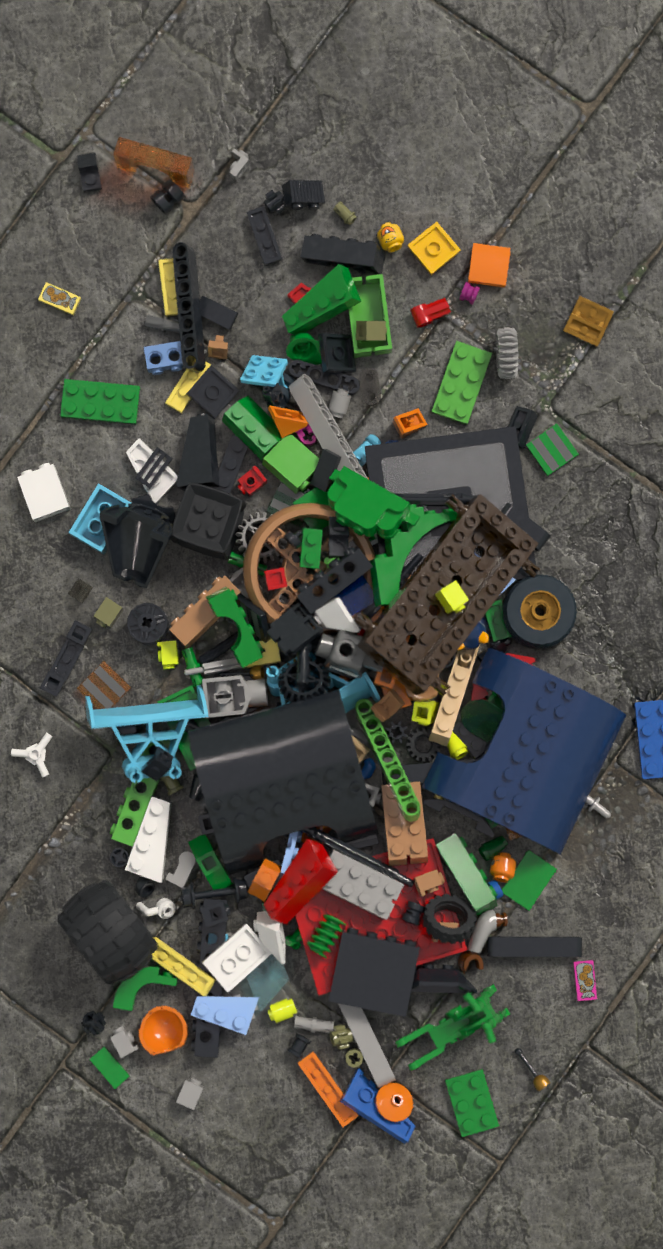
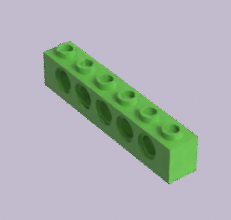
M172 739L160 740V742L168 749ZM150 741L140 756L151 755L150 749L156 745ZM143 778L140 782H144L147 786L144 793L137 791V780H135L136 783L132 782L131 787L126 788L124 793L126 801L124 806L120 805L117 816H119L117 824L113 823L110 831V834H112L111 839L132 847L134 846L150 799L154 797L160 779L156 782L151 778ZM133 800H137L140 803V808L137 811L130 809V803ZM127 818L133 821V826L129 830L123 827V822Z

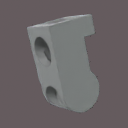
M190 851L181 853L179 865L175 873L169 872L165 880L184 888L196 864L194 854Z

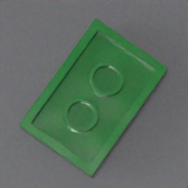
M483 1069L445 1079L462 1137L499 1127Z

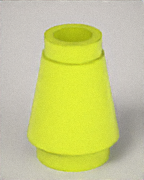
M452 731L447 748L451 757L459 760L468 754L467 746Z

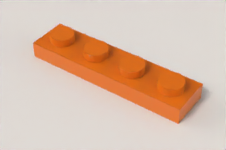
M314 1051L298 1062V1065L342 1127L359 1116L358 1113L340 1102L344 1095Z

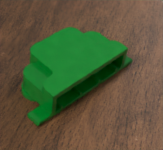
M345 466L340 471L335 469L329 477L334 483L328 490V505L335 511L336 521L342 526H349L360 536L372 537L378 533L381 538L391 539L397 534L398 527L403 521L415 526L420 519L419 515L410 511L408 501Z

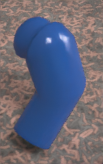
M372 758L364 760L362 769L364 780L369 779L376 769V763Z

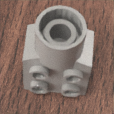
M242 675L202 679L208 717L206 718L246 714L250 707L268 706L266 679L246 681Z

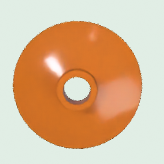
M388 1083L377 1092L376 1107L383 1118L391 1122H400L410 1115L413 1109V1099L406 1087L399 1083ZM395 1097L398 1098L399 1104L395 1103Z

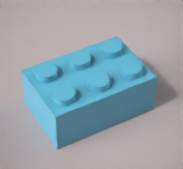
M98 483L70 529L69 534L104 555L107 547L100 520V512L114 505L128 507V503L131 502Z

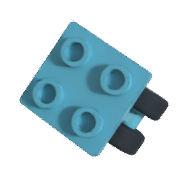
M256 355L251 357L240 378L241 383L272 388L275 387L276 383H279L286 404H288L291 397L289 385L295 380L292 376L283 373L288 364L287 359Z

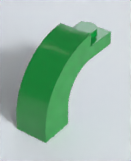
M161 966L144 967L136 975L120 984L115 995L113 1008L133 1011L136 995L142 986L148 983L177 986L178 978L174 977L170 972L163 971V975H161Z

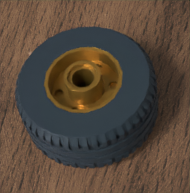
M542 574L535 577L528 576L517 582L508 592L503 604V620L506 629L519 644L532 649H544L560 643L571 632L576 621L577 606L571 590L563 582L557 580V578ZM535 608H541L544 615H537Z

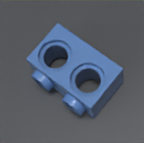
M180 341L144 347L149 373L158 375L164 373V370L170 369L172 372H176L184 367ZM173 353L180 355L177 361L169 359ZM158 356L161 358V361L158 364H152L151 359Z

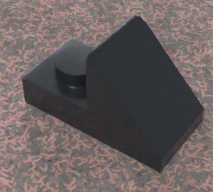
M96 153L77 155L83 192L101 190L102 185Z

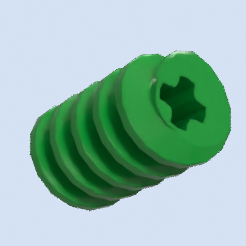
M324 914L323 917L326 922H319L322 929H315L318 935H311L314 942L308 941L307 945L312 951L327 959L324 952L330 953L331 950L328 948V945H335L331 939H338L339 937L335 932H342L340 924H346L332 915Z

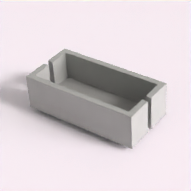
M332 850L329 857L338 873L322 890L383 920H387L395 905L392 903V900H397L404 884Z

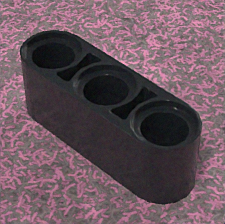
M507 502L501 509L502 513L539 543L534 549L539 552L551 535L512 504Z

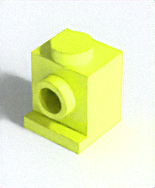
M177 641L157 642V646L161 647V650H158V660L162 662L163 669H175V665H179Z

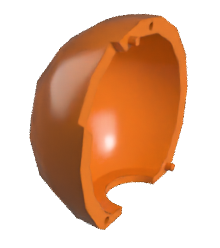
M159 1006L148 1011L139 1029V1039L143 1048L151 1055H160L182 1048L188 1036V1027L183 1015L176 1009L168 1006Z

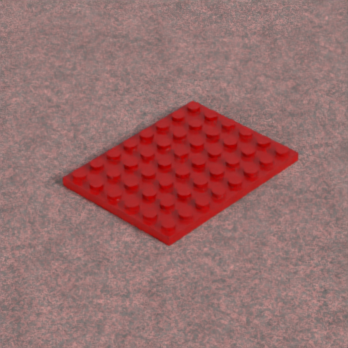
M434 838L426 840L428 863L410 864V856H406V865L391 867L399 870V873L412 880L417 876L437 870L438 873H442L445 883L439 885V890L431 893H427V890L424 891L426 895L420 897L415 883L412 887L404 884L397 900H392V903L395 905L387 920H383L322 889L295 915L318 995L331 991L342 932H335L339 938L331 939L335 945H328L331 952H324L327 959L310 949L307 942H314L311 935H318L315 931L316 928L322 929L319 922H326L323 917L324 914L332 915L344 922L346 925L340 924L342 930H347V927L358 929V933L366 934L367 931L378 933V937L385 938L386 935L397 937V940L405 942V939L416 941V944L420 945L416 966L467 950L465 940L462 943L456 942L455 944H450V942L442 943L439 939L438 942H431L432 935H429L426 932L427 929L423 926L424 914L420 917L421 923L419 926L401 919L403 913L407 910L406 905L408 901L426 907L429 900L435 899L437 895L449 894L451 896ZM388 852L372 856L389 865ZM441 910L434 914L438 922L458 923V927H460L456 912Z

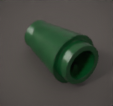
M503 836L481 844L478 851L485 861H492L496 855L508 846V843Z

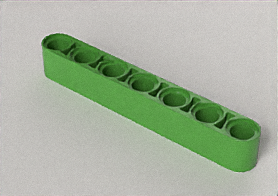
M360 699L355 706L356 717L404 818L409 822H414L419 819L421 814L420 803L380 719L371 710L372 703L367 699ZM367 708L369 711L362 713L360 709ZM370 724L377 726L375 729L367 728ZM377 741H383L384 745L377 746L375 743ZM386 757H390L393 759L389 763L383 761V759ZM393 774H399L401 776L399 779L396 780L391 778ZM407 791L409 794L407 796H400L399 792ZM412 807L415 808L417 811L415 813H409L407 812V809Z

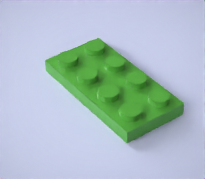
M456 341L431 413L467 425L492 353Z

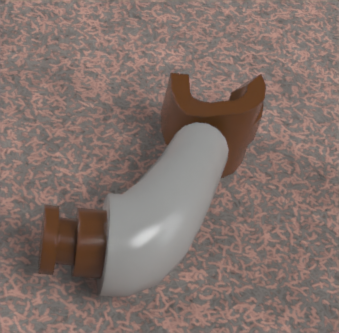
M489 910L479 916L467 948L469 951H464L458 958L459 969L462 973L467 971L468 964L472 959H475L476 968L479 970L484 969L483 960L478 953H481L487 938L492 931L496 930V927H501V925L503 927L507 926L508 918L506 913H501L500 915L495 913L494 910Z

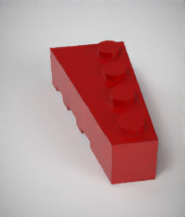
M307 839L264 904L272 920L287 924L338 873L322 844Z

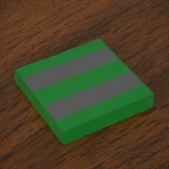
M557 423L526 444L527 449L547 477L579 455Z

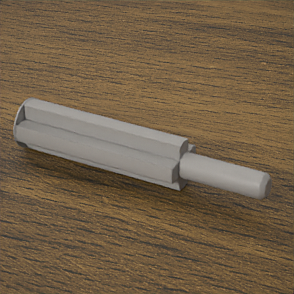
M236 658L205 663L202 664V667L184 670V674L186 676L198 673L208 675L241 669L242 667L238 664Z

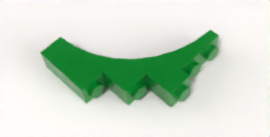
M416 504L410 505V511L420 516L416 525L412 526L403 521L401 529H398L397 534L393 538L384 539L386 554L375 555V558L370 560L373 565L370 573L375 607L388 606L399 592L401 571L413 546L424 534L434 527L453 522L457 517V513L454 510L444 509L442 513H436L435 510L424 512L423 507H416Z

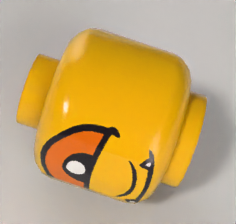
M391 223L383 224L377 233L381 248L388 252H395L401 249L404 243V236L400 227Z

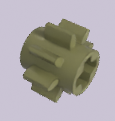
M345 1025L334 1026V1031L330 1032L332 1046H337L340 1050L349 1048L348 1043L353 1042L350 1028H345Z

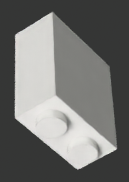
M46 463L40 465L38 470H26L21 473V476L17 477L34 522L71 509L54 464Z

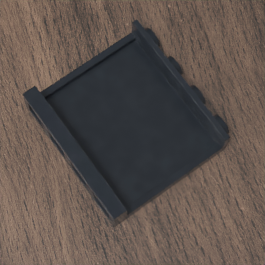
M347 927V930L343 929L329 1002L406 1017L420 945H417L416 941L405 939V942L398 941L397 937L386 935L383 938L378 937V933L367 931L366 934L358 933L359 930Z

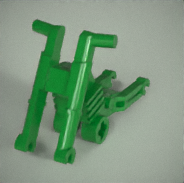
M494 984L484 988V991L476 1000L469 992L466 993L463 998L469 1005L463 1008L459 1005L445 1013L447 1019H441L438 1021L439 1024L431 1025L427 1023L407 1036L395 1041L399 1048L427 1031L433 1040L436 1048L416 1059L413 1063L408 1064L410 1071L415 1070L423 1063L444 1052L446 1043L450 1042L452 1044L456 1042L457 1037L459 1040H463L481 1027L485 1031L489 1044L496 1041L492 1029L503 1018L510 1015L507 1007L497 1013L492 1008L489 998L497 991Z

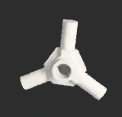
M46 732L39 744L36 743L26 748V750L12 749L11 756L26 757L27 761L37 765L42 778L46 777L49 773L44 764L45 747L53 736Z

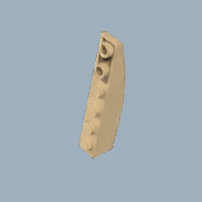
M479 647L472 650L463 648L457 651L447 681V685L451 686V688L445 690L447 693L442 697L429 741L444 746L448 745Z

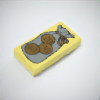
M46 282L38 300L74 316L81 297Z

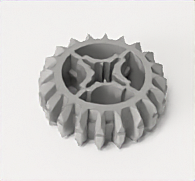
M503 327L498 329L496 333L498 376L505 379L516 378L518 374L517 331L514 328Z
M256 512V519H253V516L250 514L248 516L250 522L246 519L242 520L246 526L239 525L238 529L242 532H236V536L241 537V539L236 540V544H243L238 548L239 551L247 549L246 534L248 530L254 534L257 528L253 525L263 523L267 519L266 512L263 513V518H260L259 512ZM281 538L278 541V547L280 549H285V547L280 544H286L287 541ZM265 543L264 546L270 551L261 553L258 563H260V558H263L266 564V557H270L271 561H274L273 554L275 553L276 556L280 554L269 544Z

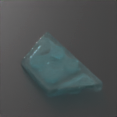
M273 954L268 956L246 976L254 997H259L257 1005L260 1011L268 1005L289 980L284 965Z

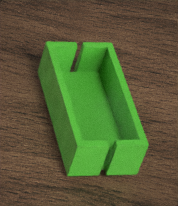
M383 274L366 276V284L362 285V277L352 278L362 301L348 309L354 358L371 356V352H375V355L392 353ZM356 321H386V340H356Z

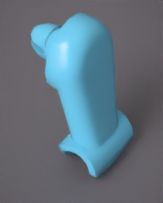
M368 435L365 441L353 452L361 467L366 463L364 446L381 444V441L375 435Z

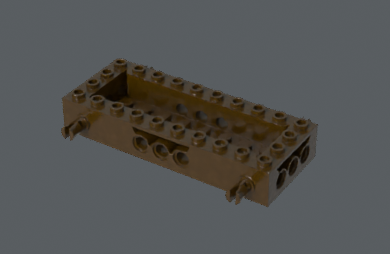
M452 494L449 497L450 500H447L445 504L457 513L456 519L378 619L373 622L362 611L357 614L358 617L353 619L354 622L366 631V634L357 646L415 695L426 692L432 686L441 696H444L447 693L445 690L450 689L451 686L447 685L438 675L517 571L522 568L531 577H535L537 575L536 572L540 571L539 567L528 560V557L539 543L481 494L470 499L466 505ZM476 547L482 550V557H477L474 554ZM456 576L460 579L459 586L469 600L464 603L465 607L459 612L455 613L452 611L447 613L435 593L452 583V577ZM431 605L435 606L438 610L436 616L431 615L429 612ZM408 635H412L415 639V643L412 646L406 642Z

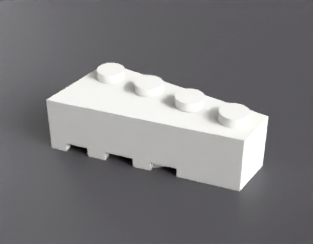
M151 797L125 870L163 883L171 803Z

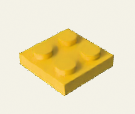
M435 222L407 246L431 275L461 252L460 248L438 222Z

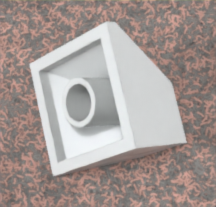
M339 597L330 599L313 612L314 621L318 626L321 625L322 628L335 631L344 630L351 633L360 631Z
M267 911L257 912V920L253 921L254 931L258 932L259 939L281 964H285L286 943L283 923L272 920Z

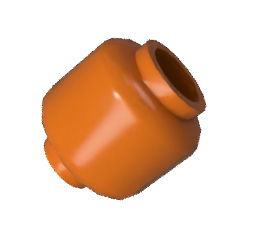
M501 852L500 855H496L491 861L490 875L493 876L494 880L506 883L514 878L517 864L511 858V854Z

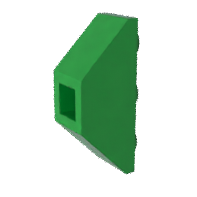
M206 834L200 835L188 842L196 861L213 890L226 888L233 884Z

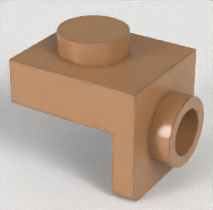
M392 689L379 702L374 704L371 710L378 719L384 722L391 718L406 703Z

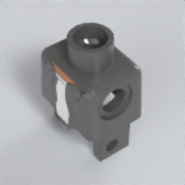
M340 630L334 637L322 633L315 650V655L325 658V669L349 679L361 678L364 672L368 674L370 679H375L376 672L381 673L383 670L382 666L357 646L363 638L362 636ZM366 667L372 669V672H367Z

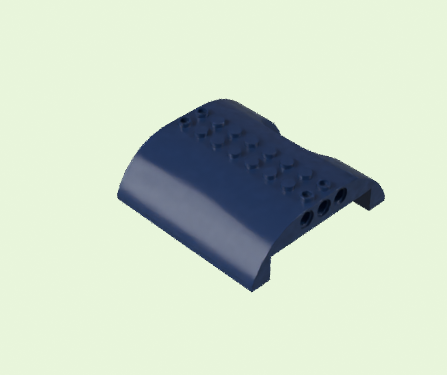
M488 648L471 683L487 691H493L500 697L503 702L504 711L486 752L475 762H460L438 752L423 782L422 788L561 855L624 722L626 714L606 701L546 671L500 651Z

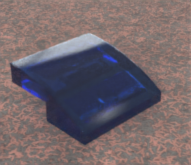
M363 575L333 597L340 598L351 616L375 602L373 590Z

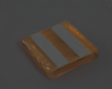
M103 661L77 689L84 696H90L91 703L97 709L112 708L131 687Z

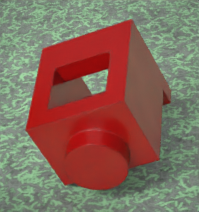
M253 466L251 470L238 479L239 485L237 487L244 495L247 493L251 497L266 485L268 481L260 470ZM250 478L255 480L252 485L247 483Z

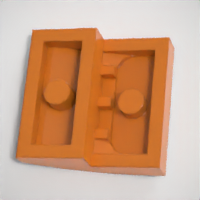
M473 243L468 283L505 288L511 248Z

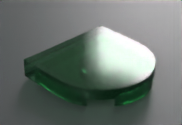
M484 699L469 701L462 709L461 720L468 731L489 742L499 725L504 710Z

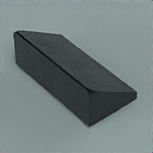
M516 406L508 427L516 426L518 446L524 449L538 414L533 410Z

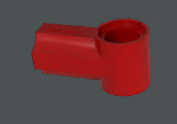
M445 298L427 305L420 304L410 310L417 328L427 326L433 320L451 314L449 304Z

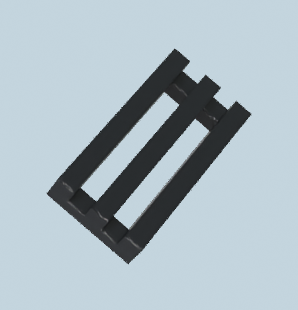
M157 447L135 479L139 480L149 489H152L173 458ZM160 453L161 455L143 479L142 476L147 471L149 466L152 464L156 456ZM163 458H167L150 483L147 482Z

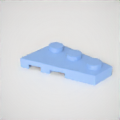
M303 831L293 832L289 835L279 881L291 864L292 859L298 853L299 848H295L296 842H301Z
M197 996L191 1016L246 1035L259 997Z

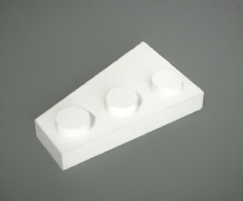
M140 438L126 451L136 473L140 472L153 453ZM158 455L156 456V458L154 459V461L152 462V464L149 466V468L147 469V471H146V472L144 473V475L142 476L143 479L145 478V476L147 475V473L150 471V469L152 468V466L154 465V463H155V462L157 461V459L159 458ZM163 460L147 482L150 483L164 464ZM168 466L152 489H149L144 484L143 486L147 493L151 495L153 501L158 503L176 484L178 475Z

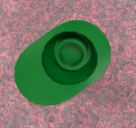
M306 332L291 335L290 343L286 347V354L290 359L301 360L314 365L322 364L318 340H315Z

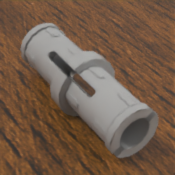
M295 1017V1029L310 1030L312 1033H315V1031L333 1032L334 1021L320 1020L317 1017Z

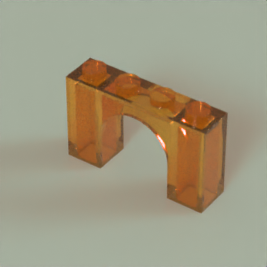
M122 137L118 138L113 154L118 168L136 173L138 165L148 166L167 174L176 185L190 188L195 172L191 157Z

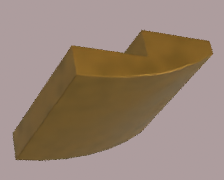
M579 296L563 331L598 347L614 311Z

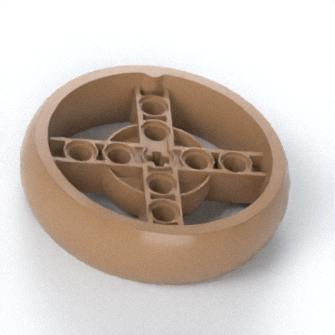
M301 503L283 508L268 517L250 539L243 562L244 584L250 601L266 613L269 624L279 618L298 598L296 595L298 590H295L292 586L295 579H299L301 584L304 582L309 583L316 572L327 569L326 564L320 561V568H314L312 570L314 574L307 575L306 572L308 570L304 567H299L300 561L296 563L292 560V554L294 552L300 553L301 546L295 549L287 542L285 549L278 547L279 539H285L284 535L286 534L280 527L290 521L301 518H319L329 521V517H336L335 511L328 505ZM349 527L348 543L352 540L369 561L374 559L375 553L369 538L356 534ZM327 538L321 544V551H325L329 557ZM266 542L284 558L282 568L284 567L288 586L280 588L269 601L266 600L258 579L259 557ZM370 569L361 576L360 586L354 599L344 589L340 592L342 594L341 601L352 619L358 617L357 614L366 608L372 597L373 587ZM333 574L329 576L328 581L331 583L336 582L338 575ZM315 586L312 592L320 594L323 589L320 586ZM282 593L288 595V601L285 604L279 601V596ZM323 628L324 631L322 633L331 635L338 631Z

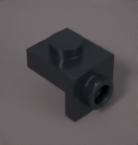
M157 747L154 756L142 766L141 772L157 782L171 769L173 756L168 751Z

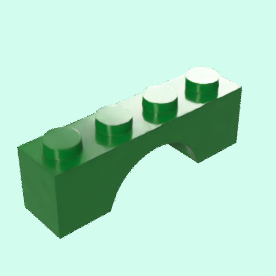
M224 587L206 596L205 598L215 616L229 617L237 625L238 636L231 650L238 664L244 668L263 658L261 654L263 648L259 641L255 642L252 636L255 632L251 624L246 623L244 618L247 616L243 608L238 607L236 603L238 598L234 590Z

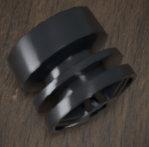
M153 603L137 605L131 610L127 618L129 633L137 642L143 645H156L157 642H162L169 632L170 622L167 615L159 606ZM145 619H148L149 621L152 620V622L150 623V628H148L147 626L143 627V625L145 624Z

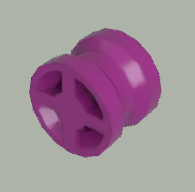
M466 282L459 300H467L469 304L473 305L480 287H473L470 283Z

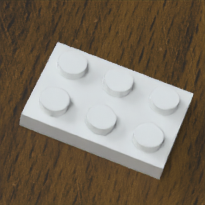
M244 924L202 963L225 991L229 992L272 953L248 924Z

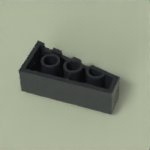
M311 234V236H304L300 257L305 263L330 267L331 264H334V267L339 264L347 268L351 267L353 270L358 271V273L366 274V271H373L375 275L382 274L386 255L374 241L366 240L364 243L358 242V240L353 238L340 240L336 236L323 238L319 234Z

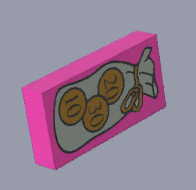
M593 960L573 962L577 1001L597 999Z

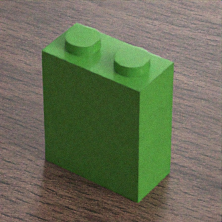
M290 434L283 437L263 458L262 465L297 494L300 490L303 492L310 483L308 481L314 475L319 458Z

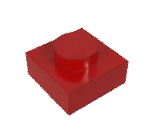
M284 567L264 571L267 590L288 587Z

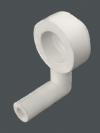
M168 898L160 899L153 908L146 907L142 902L136 904V908L146 917L158 915L162 919H168L173 916L176 910L175 904Z

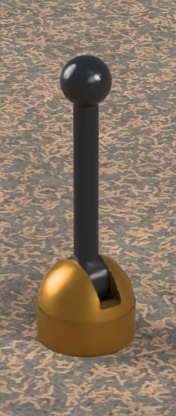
M256 665L249 672H219L218 676L250 675L253 680L264 679L265 670L263 665Z
M521 1048L515 1049V1054L520 1056L534 1075L533 1084L537 1091L551 1083L546 1076L538 1075L522 1054Z

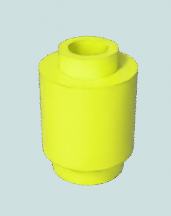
M286 998L269 1005L270 1009L267 1010L271 1021L275 1020L276 1023L292 1018L297 1013L292 998L289 1000Z

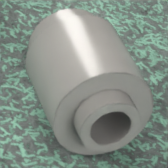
M339 388L337 391H333L328 406L332 416L343 418L344 414H346L351 399L348 391Z

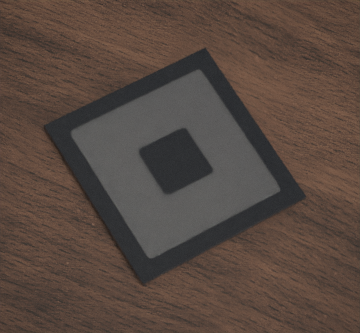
M516 426L364 446L369 480L392 493L481 494L500 511L508 502L529 517ZM416 505V507H423L424 512L435 510L436 513H442L444 509H451L448 505ZM452 522L441 524L424 534L411 549L404 566L418 552L425 558ZM377 533L379 554H386L384 538H381ZM476 547L474 552L482 557V550ZM533 550L529 557L531 558L530 561L536 565ZM422 559V560L419 562V564L411 571L412 574H413V572L416 570V568L420 565V563L423 561V559ZM520 568L513 578L520 580L530 575ZM452 577V582L456 581L458 584L460 583V579L458 577ZM406 581L399 587V590L406 583Z

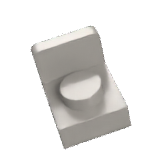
M233 149L232 155L238 162H233L229 173L231 179L237 182L249 167L250 161L248 159L249 156L244 151Z

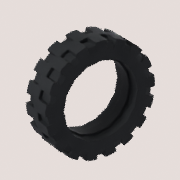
M449 894L437 895L435 899H430L426 905L423 915V926L427 929L426 932L429 935L431 934L435 940L439 939L442 943L450 942V944L462 943L464 939H468L473 933L476 923V912L472 909L473 906L470 903L468 904L464 898L460 899L457 895L449 896ZM441 910H451L458 913L463 918L465 924L461 927L449 928L441 925L436 920L434 914Z

